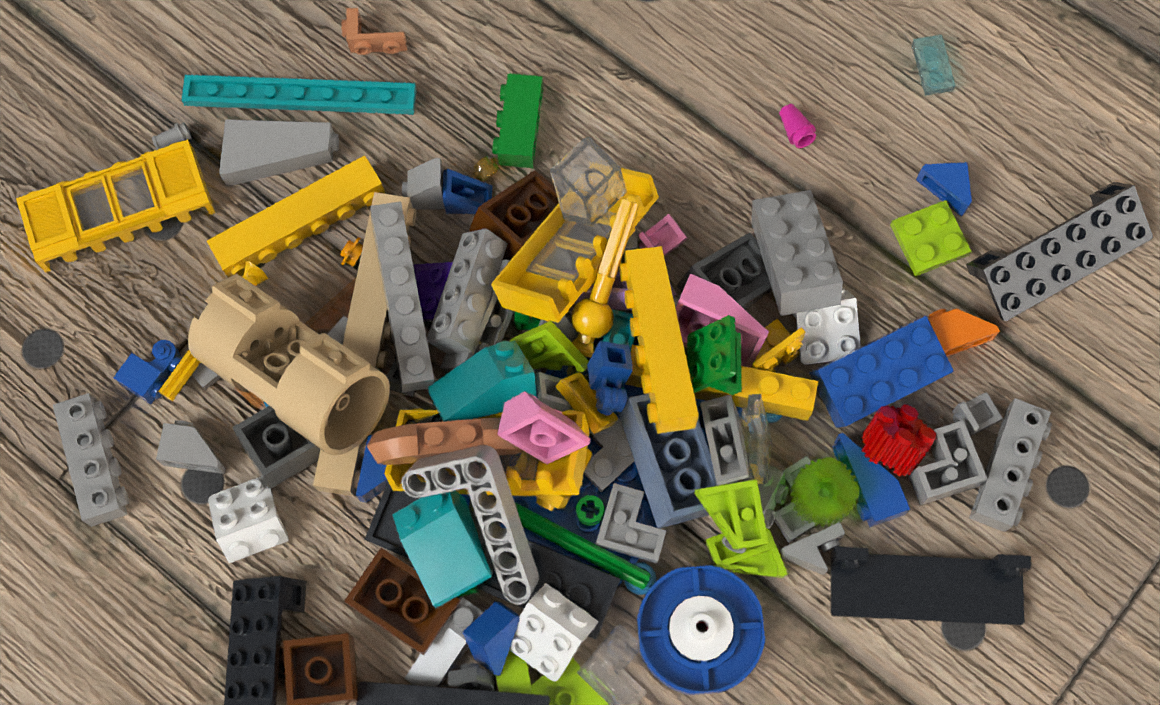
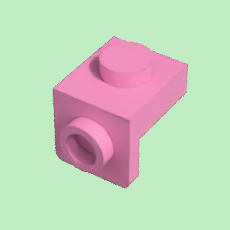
M670 214L646 232L642 231L638 234L642 240L639 243L641 249L662 246L664 257L688 239Z

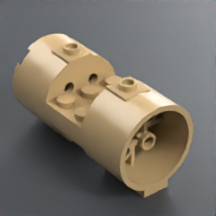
M235 274L212 286V294L205 300L208 305L199 319L194 317L190 325L188 346L194 358L238 390L251 392L275 409V413L281 421L329 455L347 453L370 435L380 421L389 399L390 386L388 378L384 373L327 334L319 335L300 322L295 313L240 275Z

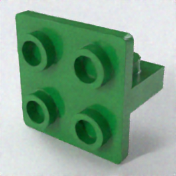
M728 315L688 334L687 364L694 393L707 387L731 395L742 391L741 333L735 331V317Z

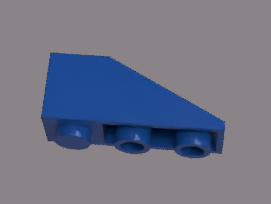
M844 433L838 434L834 441L833 452L838 463L843 462L847 472L845 474V481L850 492L855 491L859 501L856 506L862 521L867 520L871 528L904 516L910 510V507L899 481L879 463L870 462L869 458L864 456L865 453L861 451L862 449Z

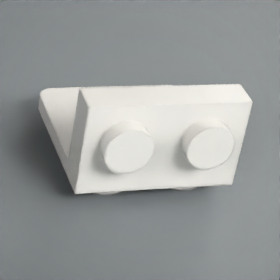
M842 287L841 305L793 313L796 317L797 330L802 327L806 332L802 341L803 346L799 349L800 360L803 364L833 361L861 347L856 297L848 290H845V288Z
M262 477L249 480L209 497L208 501L215 538L229 563L289 541L287 531L277 514L272 490L267 487Z
M545 584L530 599L520 615L509 650L551 681H557L562 676L579 646L593 631L598 621L564 597L559 591Z

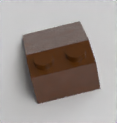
M534 170L479 206L469 231L473 232L482 229L491 231L508 243L502 260H511L565 195Z
M380 548L344 600L352 609L422 655H425L461 601L455 597L437 608L433 606L416 570L383 548Z

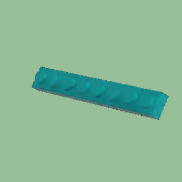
M185 75L181 101L184 106L414 115L416 84Z

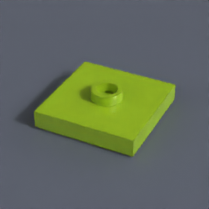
M573 657L557 681H551L543 675L531 685L533 694L550 696V705H611Z

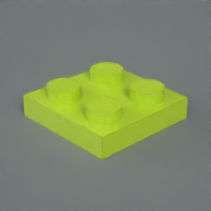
M946 200L892 220L890 223L914 276L965 258L972 252Z

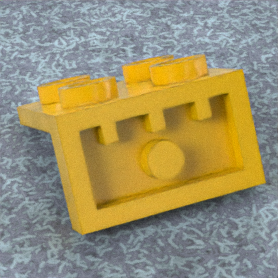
M778 319L765 327L768 335L751 368L775 372L774 368L781 362H784L786 365L800 354L798 350L803 346L802 341L806 332L801 327L791 335Z

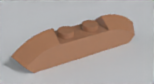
M481 418L396 426L375 432L367 444L376 462L383 465L415 463L421 458L480 445L492 447L499 456L513 455L524 451L497 435L501 418Z

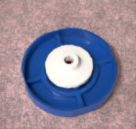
M712 565L677 568L657 580L649 589L639 608L637 628L641 657L650 672L660 682L677 692L687 695H701L728 691L741 683L752 672L763 652L765 632L762 607L758 598L742 579L720 567ZM703 625L706 628V632L700 633L696 626Z

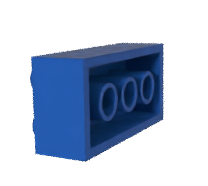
M924 316L809 372L812 380L818 381L817 391L835 427L839 428L846 427L874 413L881 406L889 405L954 372L927 316Z

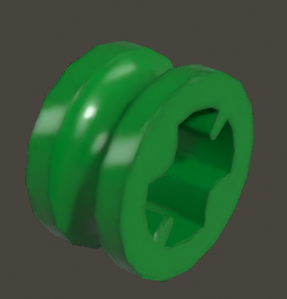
M593 495L582 497L576 506L578 520L587 526L599 524L604 517L603 502ZM587 503L595 504V509L599 510V514H593V518H586V512L581 511L583 506L587 508Z

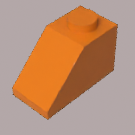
M957 308L948 312L946 309L937 310L931 313L928 318L947 357L993 341L1000 332L997 325Z

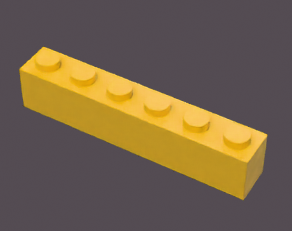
M364 155L208 239L207 243L228 278L235 274L242 277L246 261L254 265L272 261L283 250L287 248L293 249L299 246L305 238L313 234H321L329 228V225L339 220L349 219L357 210L364 206H371L374 192L385 194L380 179Z
M662 246L626 250L624 262L620 263L619 274L621 282L626 281L628 290L624 292L626 308L632 309L633 318H630L631 334L633 337L637 336L639 346H636V358L638 365H643L645 374L641 376L644 394L649 393L651 403L647 405L650 423H655L657 434L695 429L699 415Z
M632 344L631 359L633 371L625 384L642 388L641 376L645 374L644 367L637 363L636 346L638 345ZM741 366L742 391L731 395L736 407L806 421L809 420L814 409L818 381ZM711 387L694 393L696 399L706 401L730 395Z

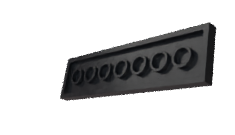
M387 482L364 540L410 559L400 541L392 514L420 498L411 497L405 491H393L389 482ZM527 539L538 572L539 581L532 595L525 603L514 605L525 608L530 599L545 584H548L598 621L588 636L595 640L598 639L622 578ZM506 551L510 557L516 558L512 552ZM493 569L492 577L478 584V589L510 602L505 598L496 571ZM516 581L520 586L526 587L521 581Z

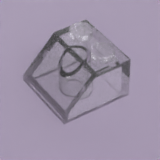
M584 137L550 169L565 220L592 227L627 193L621 168L591 137Z

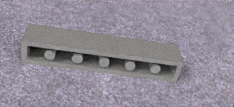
M400 201L370 206L372 228L402 393L427 389L434 383V376L402 204Z

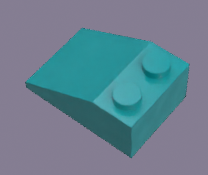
M515 340L510 342L502 341L480 350L430 385L428 392L443 422L475 419L503 412L505 402L523 392L536 397L535 372Z
M456 490L421 497L392 514L400 541L433 606L436 608L492 577L466 499Z

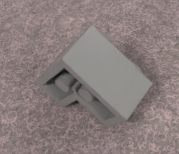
M964 420L934 429L936 439L930 448L936 462L916 468L909 476L920 506L977 488L987 480Z

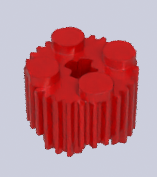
M903 404L901 408H895L893 405L891 407L888 405L881 406L863 432L862 442L865 445L861 451L865 453L864 456L868 457L870 462L875 464L883 462L884 466L888 465L890 469L894 468L893 473L898 476H906L907 474L910 475L924 458L936 439V433L927 427V424H923V420L918 419V411L907 404Z

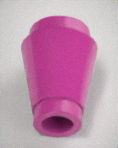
M788 104L780 110L779 115L781 116L790 144L795 145L796 148H804L816 139L815 126L794 104Z

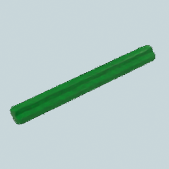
M514 502L522 527L640 589H644L651 578L649 572Z

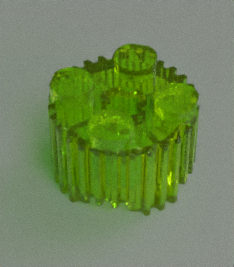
M825 457L822 460L818 458L816 462L812 460L809 465L806 464L803 469L801 468L791 487L793 491L790 496L793 497L791 503H794L793 511L798 512L796 516H801L802 522L806 520L808 524L814 522V526L821 524V527H824L826 524L831 526L838 522L841 523L852 511L857 503L855 501L859 496L858 482L854 481L855 475L850 474L852 470H846L847 465L841 466V461H837L832 457ZM821 488L826 489L830 493L829 498L827 495L822 498L818 494Z

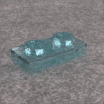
M942 35L913 39L911 45L924 95L953 91L955 82Z

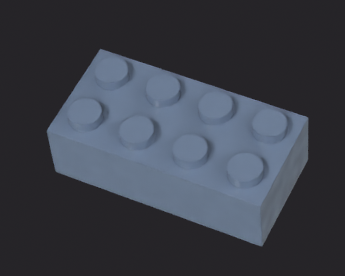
M649 393L628 398L623 411L618 412L657 528L660 529L709 516L704 506L696 497L695 490L720 485L716 483L711 454L699 421L697 420L695 429L657 434L655 423H650L648 418L647 405L651 403Z

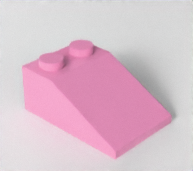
M690 274L675 308L683 346L687 348L688 334L730 315L735 317V331L741 333V366L751 368L768 335V331L720 286Z

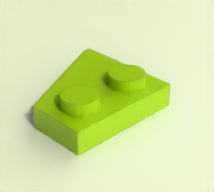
M552 321L510 339V341H516L532 369L547 368L549 370H561L563 365L575 366L577 372H583L588 367L589 361Z
M766 528L769 544L748 547L744 553H736L725 547L722 543L723 533L705 540L716 567L728 570L731 573L784 578L788 575L770 529Z

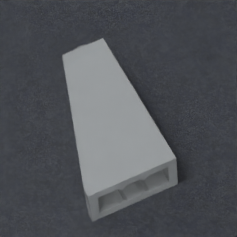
M225 120L219 174L226 186H232L333 162L334 151L339 149V135L334 133L331 123Z

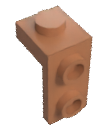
M346 8V20H342L341 26L342 35L346 37L350 53H357L359 55H367L371 52L395 54L399 51L407 50L404 32L362 34V20L358 8Z

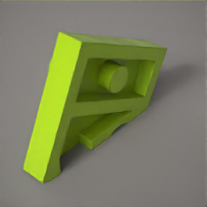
M757 479L695 490L696 497L734 550L769 544Z

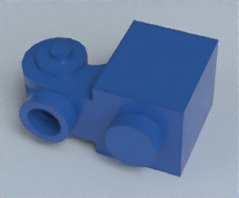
M160 340L154 344L152 353L155 359L153 361L146 362L131 353L113 378L121 386L149 404H152L155 399H159L162 396L158 391L182 359L179 350L168 340Z
M600 341L587 364L590 389L596 390V409L601 414L610 415L613 411L622 412L627 403L628 395L623 387L633 371L630 345Z

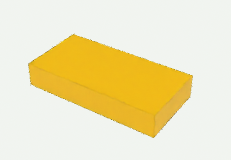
M581 372L561 379L555 386L575 411L584 412L588 427L594 434L613 426L618 420L614 412L610 415H604L596 409V391L590 389V383Z

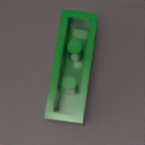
M508 73L506 84H501L500 101H504L503 110H498L496 127L500 128L499 137H494L493 154L497 155L498 164L501 166L534 168L543 97V76Z

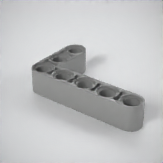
M480 445L417 460L402 478V488L411 497L421 498L467 488L505 598L514 604L525 603L537 586L539 576L496 450L487 445ZM475 461L482 462L486 469L477 466ZM445 467L451 468L456 476L449 474ZM416 474L424 477L426 482L419 480ZM485 491L492 492L496 499L490 498ZM495 521L502 522L506 528L499 527ZM506 551L512 552L516 558L510 557ZM516 581H521L526 587L520 586Z

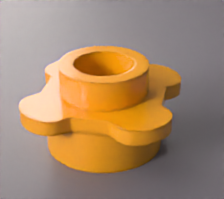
M357 237L355 242L349 240L340 253L344 257L341 263L342 266L348 263L354 267L360 258L363 245L359 243L360 237Z

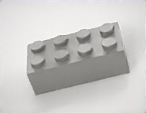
M807 190L752 200V227L780 316L841 305L843 281L812 191Z

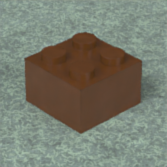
M349 633L283 641L287 705H342L358 702L353 636Z

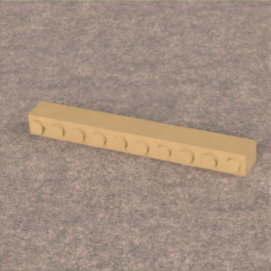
M374 192L371 206L401 201L408 236L409 226H414L416 220V209L413 208L410 197ZM370 211L342 345L380 371V369L386 368L388 352L384 350L386 340H391L392 333ZM408 236L409 247H410L411 237ZM365 439L357 447L341 455H329L320 449L313 486L318 491L355 497L367 440Z

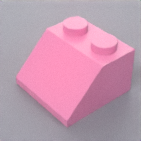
M523 392L504 404L497 435L546 464L562 458L588 445L590 442V438L574 421L562 415L560 411L541 402L534 395Z

